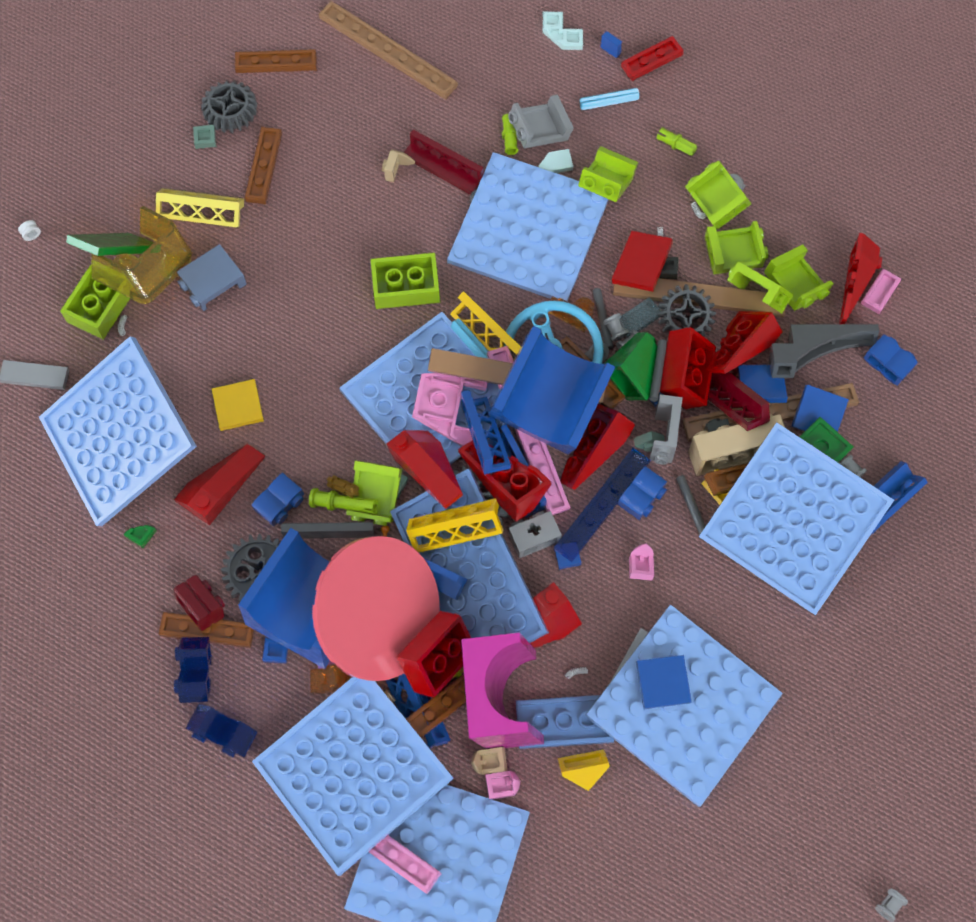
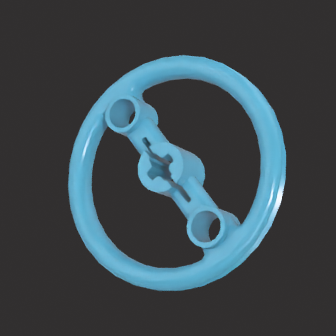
M544 301L534 304L519 313L506 330V333L514 339L518 329L524 322L530 319L535 327L542 330L541 332L545 338L548 335L550 342L563 349L560 341L554 338L548 312L561 311L578 318L591 334L594 346L592 362L602 364L604 350L601 333L590 315L573 304L563 301ZM545 317L547 320L544 325L539 326L536 324L538 318Z

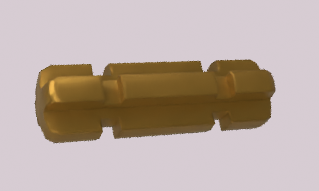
M334 475L326 479L328 481L327 487L351 498L359 495V487Z

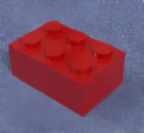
M692 327L669 331L660 392L668 396L682 397L681 407L684 409L707 406L712 373H709L707 369L715 354L716 346Z
M439 611L396 656L415 693L434 698L464 666L462 639H468L471 636L461 615Z

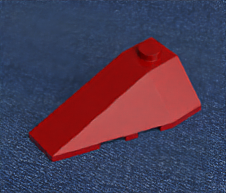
M739 311L726 328L727 335L721 339V348L715 352L707 370L709 373L726 374L771 347L783 332L773 313Z
M598 404L577 448L574 450L573 456L569 457L560 479L561 484L573 490L579 487L625 443L635 424L620 412Z
M403 430L386 443L393 459L445 509L463 496L441 442L428 430Z
M473 440L458 449V453L494 499L496 498L501 508L516 522L535 509L552 484L536 467L532 465L526 466L518 462V458L513 456L508 457L511 469L484 474ZM493 456V465L503 463L502 458Z
M247 443L189 481L174 501L210 526L263 461L265 455Z
M554 582L533 597L549 631L548 634L530 643L533 648L541 647L543 644L555 640L564 639L582 625L571 603Z

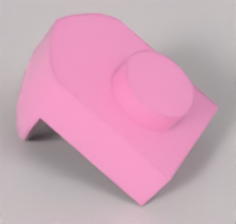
M647 543L639 545L630 554L629 575L632 579L653 580L654 552Z
M513 771L485 775L489 799L512 797L517 794L521 781Z

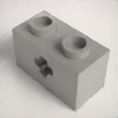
M544 511L538 512L526 521L518 520L511 524L508 531L519 559L561 542L562 536L551 511L546 513ZM534 530L535 533L538 532V535L535 536L533 533H530V531Z

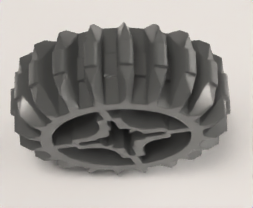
M235 79L232 83L226 80L225 84L218 82L217 87L211 86V91H205L201 109L204 119H206L209 125H213L216 131L221 129L225 133L227 130H230L233 134L234 129L238 128L241 131L242 126L248 127V121L253 122L254 116L257 113V101L255 100V94L251 92L249 86L245 87L243 82L237 85Z
M688 284L684 285L683 291L679 285L675 287V292L672 289L668 290V296L663 295L661 298L664 303L658 304L662 311H658L657 316L663 317L658 321V324L666 325L662 331L681 329L674 324L672 319L679 320L684 329L692 325V319L703 317L701 325L694 330L705 337V332L711 331L709 325L715 323V320L710 317L716 315L715 311L710 310L715 304H708L707 302L711 298L710 295L704 298L702 295L705 290L702 289L697 293V286L694 285L689 290ZM683 298L681 308L670 310L673 301ZM691 299L697 302L701 308H695L692 305ZM685 309L691 313L688 318L682 314Z

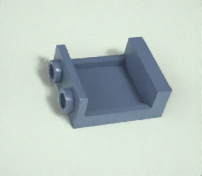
M220 244L177 271L180 279L177 281L184 292L188 291L191 296L189 298L195 307L200 306L203 311L207 310L206 304L234 285H237L239 289L247 285L243 273Z

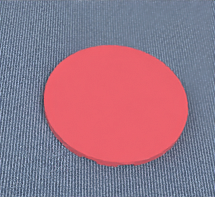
M371 536L345 545L331 558L330 563L325 571H322L315 588L317 590L315 605L312 608L315 633L328 659L334 662L342 672L352 677L369 681H383L404 673L396 656L438 614L440 606L437 584L425 559L413 547L403 541L391 537Z

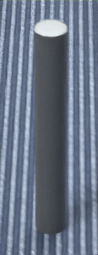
M596 288L593 290L603 341L610 350L614 346L611 340V333L607 325L603 324V321L607 319L601 289Z
M666 340L658 341L649 398L653 402H657L659 399L667 346Z
M678 476L676 478L700 535L706 527L685 476Z

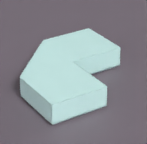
M543 12V33L562 50H583V29H563V12Z
M569 149L549 152L538 167L554 173L572 171L573 163Z

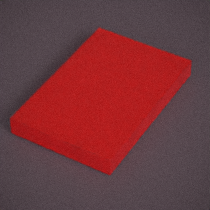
M631 231L613 274L612 284L653 292L672 246V238Z

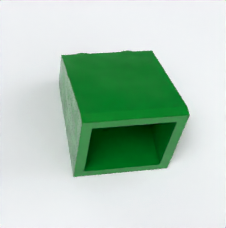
M636 333L604 363L615 366L610 380L625 395L626 400H647L650 397L657 353L656 340L650 333Z

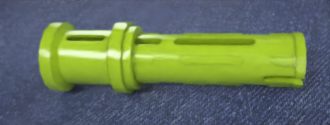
M313 488L309 495V506L311 508H316L317 506L326 507L331 511L340 508L376 514L378 510V500L351 498L339 495L338 492L333 490L324 492L318 488Z

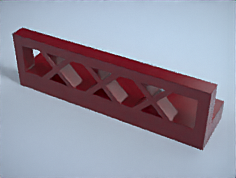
M414 129L411 131L410 144L403 153L410 156L415 161V165L473 196L483 177L484 167Z
M730 372L726 374L712 373L709 389L715 387L718 391L709 390L708 400L746 431L770 422L768 401ZM720 398H729L730 401H729V400H720ZM732 408H742L743 411L732 410ZM745 418H755L749 422L745 420Z

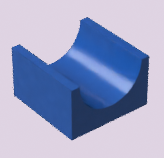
M533 326L527 334L488 415L568 455L577 448L615 366L609 363L598 364L574 356L554 345L545 338L541 329Z
M290 528L238 605L245 625L326 669L330 660L325 655L317 639L312 608L315 605L317 592L315 588L318 579L330 562L311 549L301 538L298 531Z

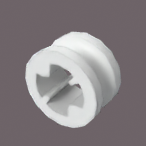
M33 220L22 223L18 228L25 241L34 240L41 232Z

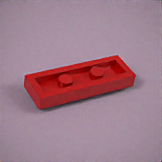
M671 36L622 61L621 67L630 80L633 81L682 56L684 50L676 39Z

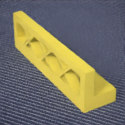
M164 188L156 192V217L230 227L240 226V209L244 207V198ZM162 201L169 202L175 210L171 213H163ZM187 204L194 209L195 213L187 216L180 208ZM204 207H210L216 215L212 218H206L201 210ZM226 209L235 210L234 221H227L221 213Z

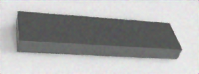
M372 522L281 524L283 538L290 528L298 531L302 539L365 538L374 536Z

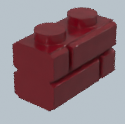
M194 575L187 579L185 583L182 582L174 587L175 599L201 631L223 619L225 604L219 595L214 597L211 593L212 588L207 580L201 581L197 575Z

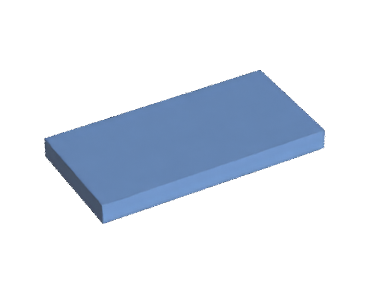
M600 695L517 700V722H528L544 735V744L520 746L519 749L614 743V739L585 716Z

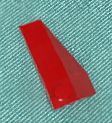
M859 233L850 253L839 324H846L876 269H880L882 264V257L879 256L880 247L864 233Z

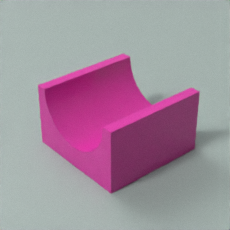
M520 632L462 639L469 739L486 749L544 744V735L528 722L510 720L503 705V690L508 677L523 663L537 659L536 650Z

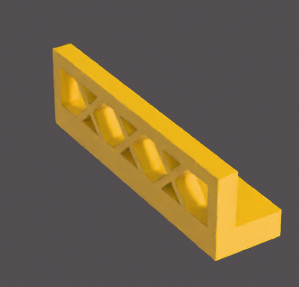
M463 291L457 297L462 302L450 315L455 320L461 319L458 315L467 306L471 310V319L462 321L488 351L498 349L489 347V337H499L500 348L504 347L505 343L509 350L517 355L521 346ZM475 323H484L485 333L476 334Z
M495 498L411 518L408 521L406 532L412 547L420 553L502 534L503 528L497 515L499 505ZM493 519L495 528L487 529L480 525L483 521ZM465 525L474 529L472 533L465 534L458 530L461 526ZM445 530L452 535L448 539H443L437 536L439 531ZM423 535L430 539L428 543L419 545L416 537Z

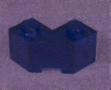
M183 637L179 647L175 648V660L180 663V673L178 679L174 680V693L178 694L179 703L208 702L211 692L209 666H212L210 637Z
M200 703L185 728L193 733L191 736L193 739L203 744L206 740L222 748L221 752L234 758L235 754L245 758L258 731L245 723L229 718L214 708Z

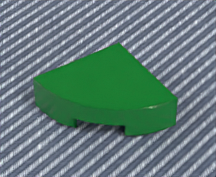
M144 525L132 527L123 535L141 548H144L157 530L152 526Z

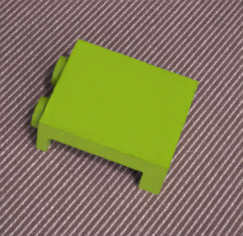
M600 146L594 162L589 168L585 167L582 170L578 186L617 202L633 180L638 162Z
M720 161L709 164L703 173L692 177L685 186L717 230L751 205V202Z
M753 221L750 227L718 232L715 226L707 227L704 238L713 275L728 273L738 261L751 269L764 266L765 260L768 259L767 246L763 245V229L759 228L757 221Z
M803 244L772 259L764 271L771 281L793 294L789 305L794 311L801 307L804 309L809 307L817 299L823 300L826 298L834 284L831 280L823 283L806 262L804 256L808 250Z
M739 261L729 271L727 281L739 289H745L748 283L753 281L768 290L762 301L781 314L793 297V294L782 286Z
M359 460L355 461L353 484L359 487V495L357 497L378 500V510L376 514L347 510L346 515H351V520L365 522V518L373 519V524L387 526V522H393L394 519L390 511L396 508L403 468Z

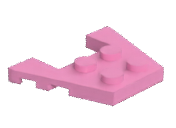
M440 373L421 374L412 418L458 445L464 446L472 441L469 428L455 425L463 386L486 391L488 382Z

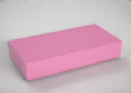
M882 269L861 304L880 314L900 283L901 278Z

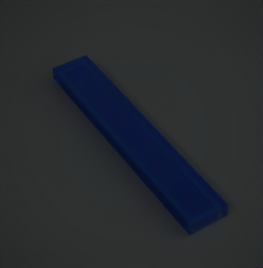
M632 447L553 550L573 562L617 506L620 497L643 467L649 465L651 460Z

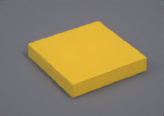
M255 379L212 388L220 431L264 421Z

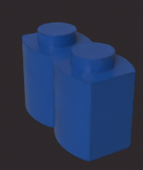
M883 335L864 356L865 361L870 366L880 371L887 380L897 386L918 363L911 352L901 349L894 338Z
M644 466L620 497L617 505L638 520L643 516L647 518L654 509L652 503L656 498L661 500L667 489L665 486L667 481Z
M281 473L252 503V507L274 527L276 524H282L286 520L290 509L293 507L297 508L302 503L304 492L289 477Z

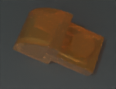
M336 664L327 665L326 669H310V693L335 692L350 680L352 676L342 672Z

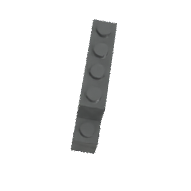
M791 324L788 344L780 343L772 344L769 355L772 378H794L795 373L799 369L821 356L847 348L873 346L877 342L880 331L879 325Z

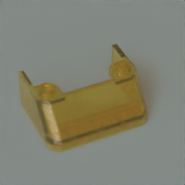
M142 206L140 208V233L155 240V242L138 258L130 254H120L114 260H111L105 256H97L91 253L92 279L138 303L147 304L152 302L178 276V270L191 263L192 252L172 220Z

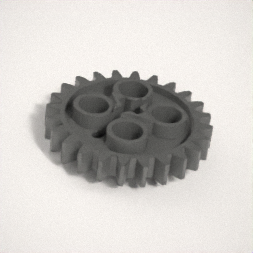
M258 534L257 540H254L249 535V542H245L241 538V546L233 544L234 552H226L230 559H223V565L227 567L221 568L222 574L226 575L222 577L223 583H228L225 586L226 591L233 590L231 593L232 598L239 595V603L261 572L259 571L256 574L255 569L260 570L264 568L278 547V538L271 542L270 535L265 540H262L261 534ZM254 552L261 554V557L256 560L251 559L249 556ZM246 561L249 565L242 564L241 562ZM242 571L249 573V576L245 579L237 577Z

